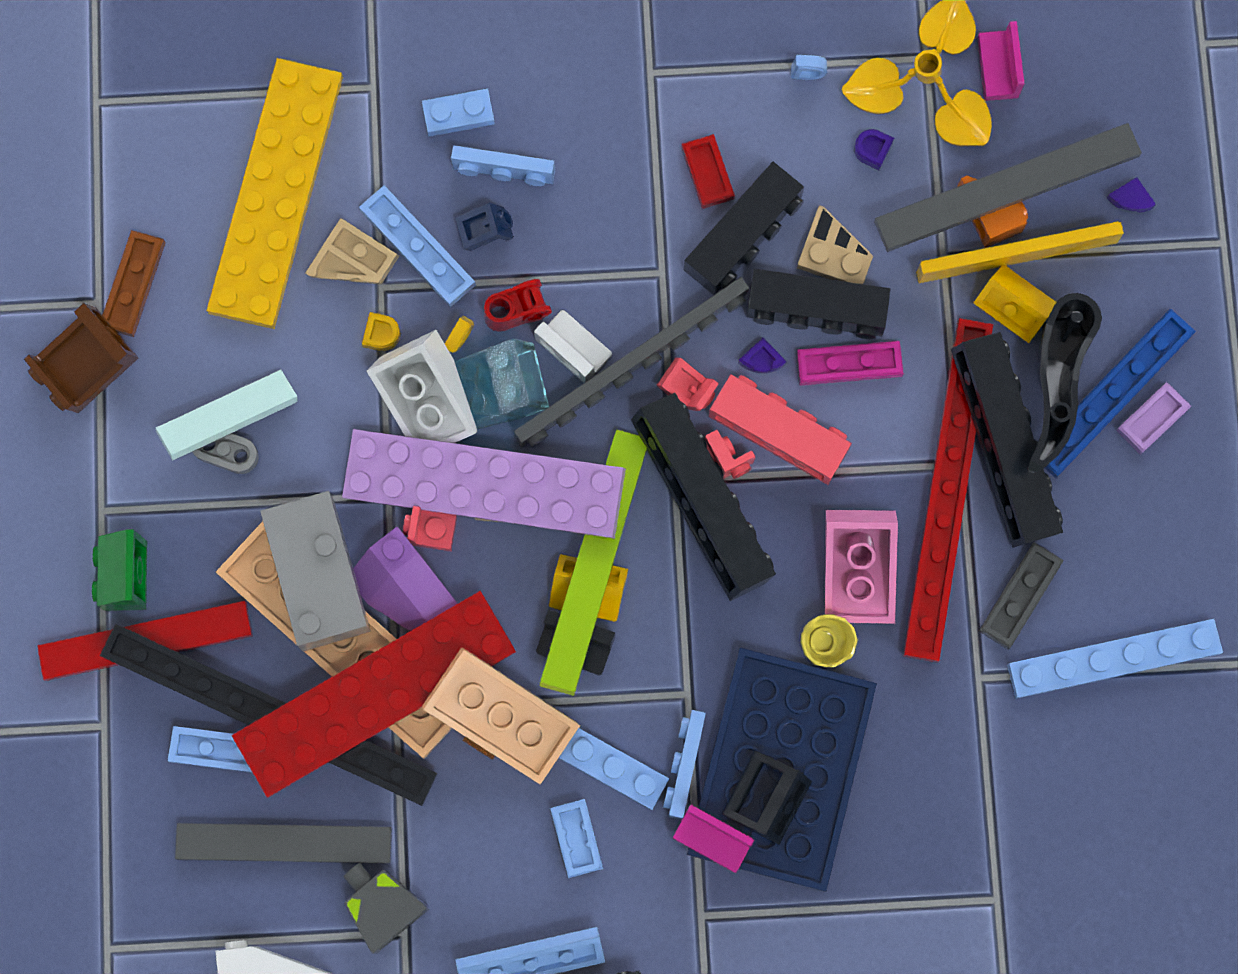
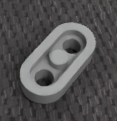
M232 433L215 440V447L210 451L204 450V446L192 451L199 460L236 474L249 473L256 467L259 460L258 450L250 440ZM246 452L247 459L242 463L236 462L237 454Z

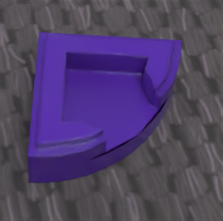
M1137 177L1113 191L1107 197L1109 202L1119 209L1123 208L1141 213L1153 209L1156 205Z
M764 338L738 360V364L743 368L755 373H771L781 369L787 363Z

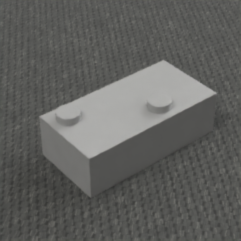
M326 491L261 510V516L297 646L304 652L371 632L336 505L330 492Z

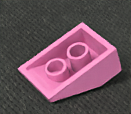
M826 510L825 614L843 617L849 623L895 624L898 538L896 511Z

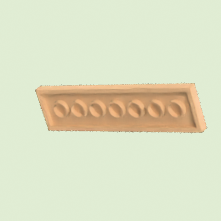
M262 521L216 573L297 645ZM366 612L371 632L304 652L333 677L393 642L396 638ZM423 708L389 726L397 736L423 759L431 753L452 729L423 710Z

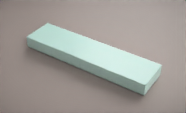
M279 370L156 427V432L173 461L298 402L297 395L282 370Z

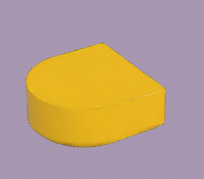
M369 312L362 341L363 348L378 351L393 349L398 344L401 336L397 322L389 316Z
M464 315L459 318L445 342V346L450 352H457L463 346L475 325L472 320Z

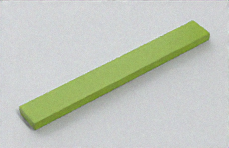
M616 429L606 465L623 467L626 470L615 539L584 534L540 680V687L572 696L575 695L647 451V447L639 435Z

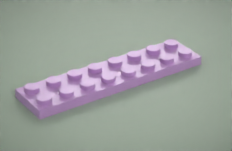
M353 429L342 498L413 509V506L421 507V510L615 539L626 469L623 467Z

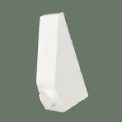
M247 940L226 942V950L216 951L218 974H332L258 946L247 947Z

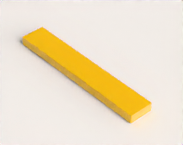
M1118 221L924 260L919 264L916 274L919 283L998 268L1002 265L1008 266L1117 244L1124 232L1121 222Z

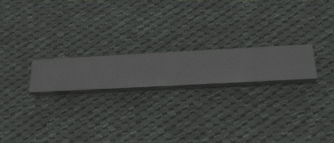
M1129 123L876 217L874 223L886 251L890 252L1140 157L1142 152Z

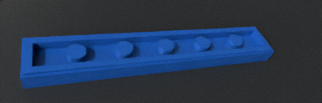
M1170 308L1078 404L1076 423L1069 441L1057 458L1048 464L1045 469L1054 478H1057L1196 331Z

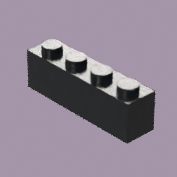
M772 161L684 260L683 270L713 295L721 288H726L738 277L735 272L743 263L748 266L760 252L757 247L766 238L770 241L775 237L782 227L779 222L786 214L793 216L804 202L801 199L804 186Z
M754 269L747 317L754 318V322L764 325L774 324V321L788 323L787 326L793 329L805 330L808 326L822 328L821 331L827 334L838 335L842 331L856 333L855 336L861 339H875L876 336L882 337L886 328L891 288Z

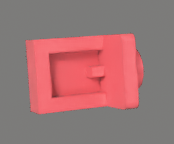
M675 358L656 386L668 395L676 393L679 400L687 406L688 410L700 411L713 401L715 397L714 391L719 383L714 379L705 378L682 358Z

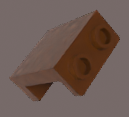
M83 303L74 311L78 318L36 356L29 354L24 358L25 362L30 366L28 370L29 375L38 384L46 385L52 393L49 395V398L62 411L66 409L79 413L138 359V356L98 309L86 303Z

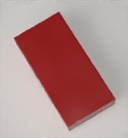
M714 134L683 143L682 151L702 209L734 200L735 194Z

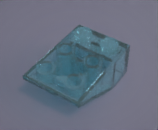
M513 338L454 361L477 429L522 419L549 408L534 343Z

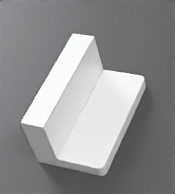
M561 310L548 325L543 321L534 331L535 340L583 383L590 380L612 357V352L564 310Z

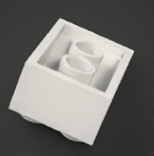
M437 330L380 356L367 370L368 375L405 437L456 443L477 432L454 359Z

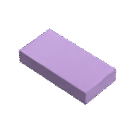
M1166 382L1116 431L1141 455L1191 405Z

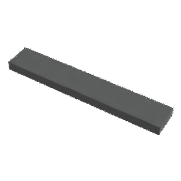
M177 823L175 859L391 863L392 827Z

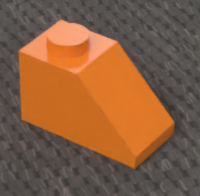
M970 176L962 177L957 187L977 179ZM1019 202L974 219L972 222L984 247L987 248L1022 233L1028 223V213L1023 202Z

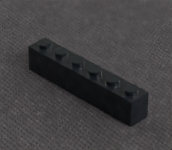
M1001 332L964 341L951 348L1012 548L1063 533L1061 526L1063 519L1060 510L1055 506L1052 498L1050 477L1044 472V469L1035 473L1028 471L1030 460L1038 442L1034 439L1030 427V412L1023 405L1020 395V380L1013 373L1009 360L1011 356L1009 345L1003 340Z
M673 393L641 407L633 416L631 422L647 447L648 453L729 600L732 601L766 584L776 575L773 570L772 559L766 552H763L756 539L757 535L753 525L746 521L740 510L737 496L729 490L723 479L721 467L712 460L706 449V441L703 435L696 431L691 422L687 406L679 400L676 393Z

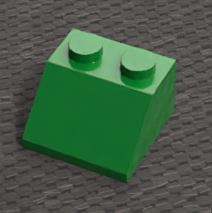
M126 529L98 536V546L93 547V565L98 567L97 581L92 583V599L104 611L146 610L148 541L134 529Z

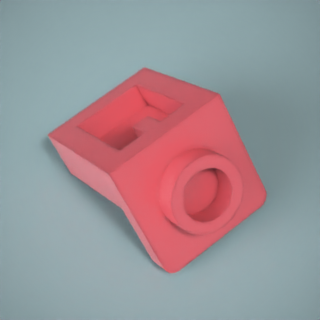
M718 430L705 435L706 449L712 460L721 467L723 479L732 475L733 479H736L752 469L750 465L755 460L753 451L733 459L732 456L736 452L727 436L722 438Z
M413 506L412 515H405L403 534L408 535L407 539L412 546L452 551L457 516L421 510V507Z

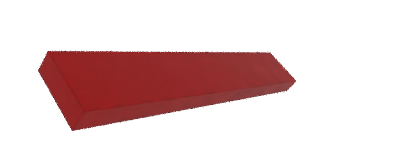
M246 601L124 627L176 652L253 636ZM113 629L37 645L43 680L49 681L118 666V664L100 656Z

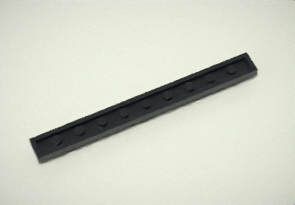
M115 624L100 654L101 657L247 725L254 723L286 704L277 698ZM367 740L328 762L423 806L437 776L436 772Z

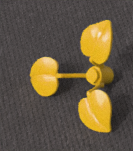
M941 0L926 13L919 27L920 41L923 45L936 48V50L920 52L915 58L914 68L909 69L902 79H899V70L893 62L885 58H873L862 63L842 87L844 96L857 108L873 114H885L895 110L902 104L903 92L900 86L905 85L912 77L916 76L920 82L925 84L935 82L944 101L947 103V105L939 108L935 116L936 131L945 142L956 146H984L988 143L991 135V115L984 99L976 92L966 89L958 92L952 100L943 84V79L940 77L942 73V60L940 57L942 49L948 54H959L968 49L975 39V21L965 0Z

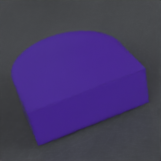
M875 129L865 130L856 139L854 146L855 155L860 162L880 170L893 144L894 137Z

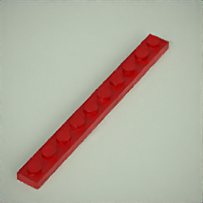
M959 318L953 347L964 341L992 334L993 324ZM953 355L903 657L936 663L940 660L976 429Z

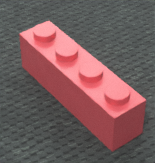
M730 375L711 406L709 417L829 485L852 444L846 440L848 438L847 435L834 427H829V429L822 427L816 423V417L804 410L796 412L787 407V401L779 395L771 392L766 395L756 389L757 384L742 375L738 378Z

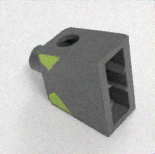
M358 863L343 876L356 892L344 904L373 954H377L429 910L420 899L386 870H382L372 878L362 864Z

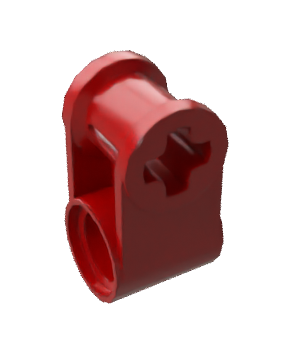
M540 279L528 280L513 288L489 296L484 305V317L487 326L493 331L501 332L549 316L552 310L550 306L546 305L542 296ZM501 306L506 308L509 313L504 318H495L491 315V310Z

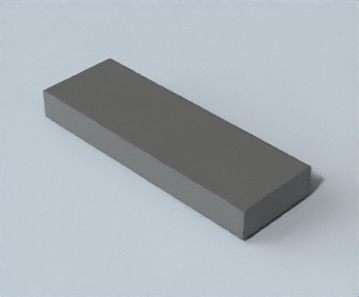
M1033 542L985 619L979 632L1009 650L1064 560Z

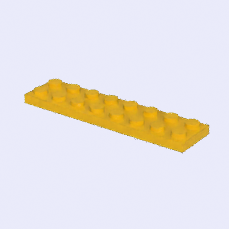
M276 59L206 311L208 314L275 329L343 80L341 72L284 59Z

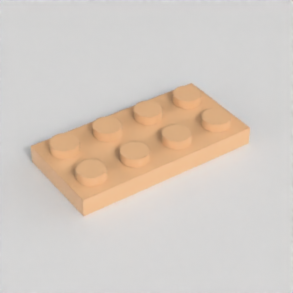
M463 647L422 705L423 710L540 785L580 727L578 722Z

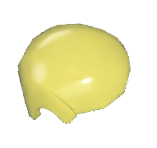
M834 614L820 615L809 621L803 628L800 638L804 656L814 665L827 668L836 667L851 659L858 642L854 627L845 618Z

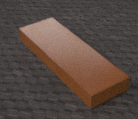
M131 230L103 312L104 318L117 333L134 337L166 244L164 239Z

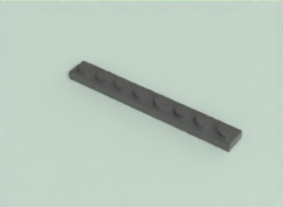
M740 277L514 431V437L521 447L528 443L533 447L548 437L546 431L556 424L560 428L577 417L575 414L576 410L585 404L588 408L593 407L605 398L604 391L613 385L616 389L621 388L634 378L631 374L641 366L647 370L662 359L660 353L669 347L674 351L690 340L688 334L697 328L702 332L718 321L716 315L725 309L730 313L746 302L744 296H746L749 290L748 285Z

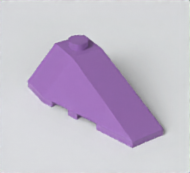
M395 527L372 545L353 568L360 594L366 603L409 631L458 604L398 527Z

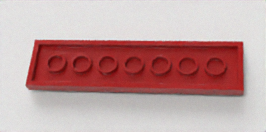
M479 591L231 736L266 797L269 798L422 708V705L462 647L490 666L514 654L516 650L482 592Z

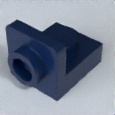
M487 203L455 217L465 250L472 251L497 239L508 241L514 238L511 230L513 227L511 215L502 206Z

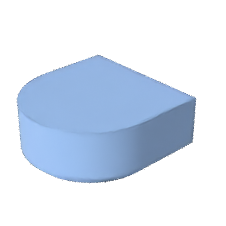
M796 55L791 66V78L815 80L827 74V60L820 56Z

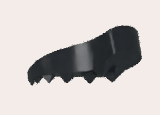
M1071 293L1061 297L1054 305L1043 330L1039 346L1037 370L1043 393L1044 417L1042 433L1028 466V471L1031 473L1045 468L1057 458L1069 441L1076 423L1080 367L1089 346L1100 329L1102 321L1101 309L1092 298L1084 294Z

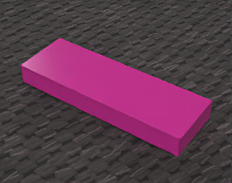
M900 341L798 349L796 352L800 386L902 377L904 374Z

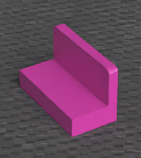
M1010 21L1006 31L979 33L977 37L985 101L1018 98L1024 86L1017 21Z
M693 805L689 806L672 838L735 874L754 842V839Z

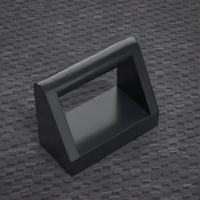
M754 751L722 815L780 845L812 781L799 770L758 751ZM765 764L781 773L782 776L756 823L738 813Z

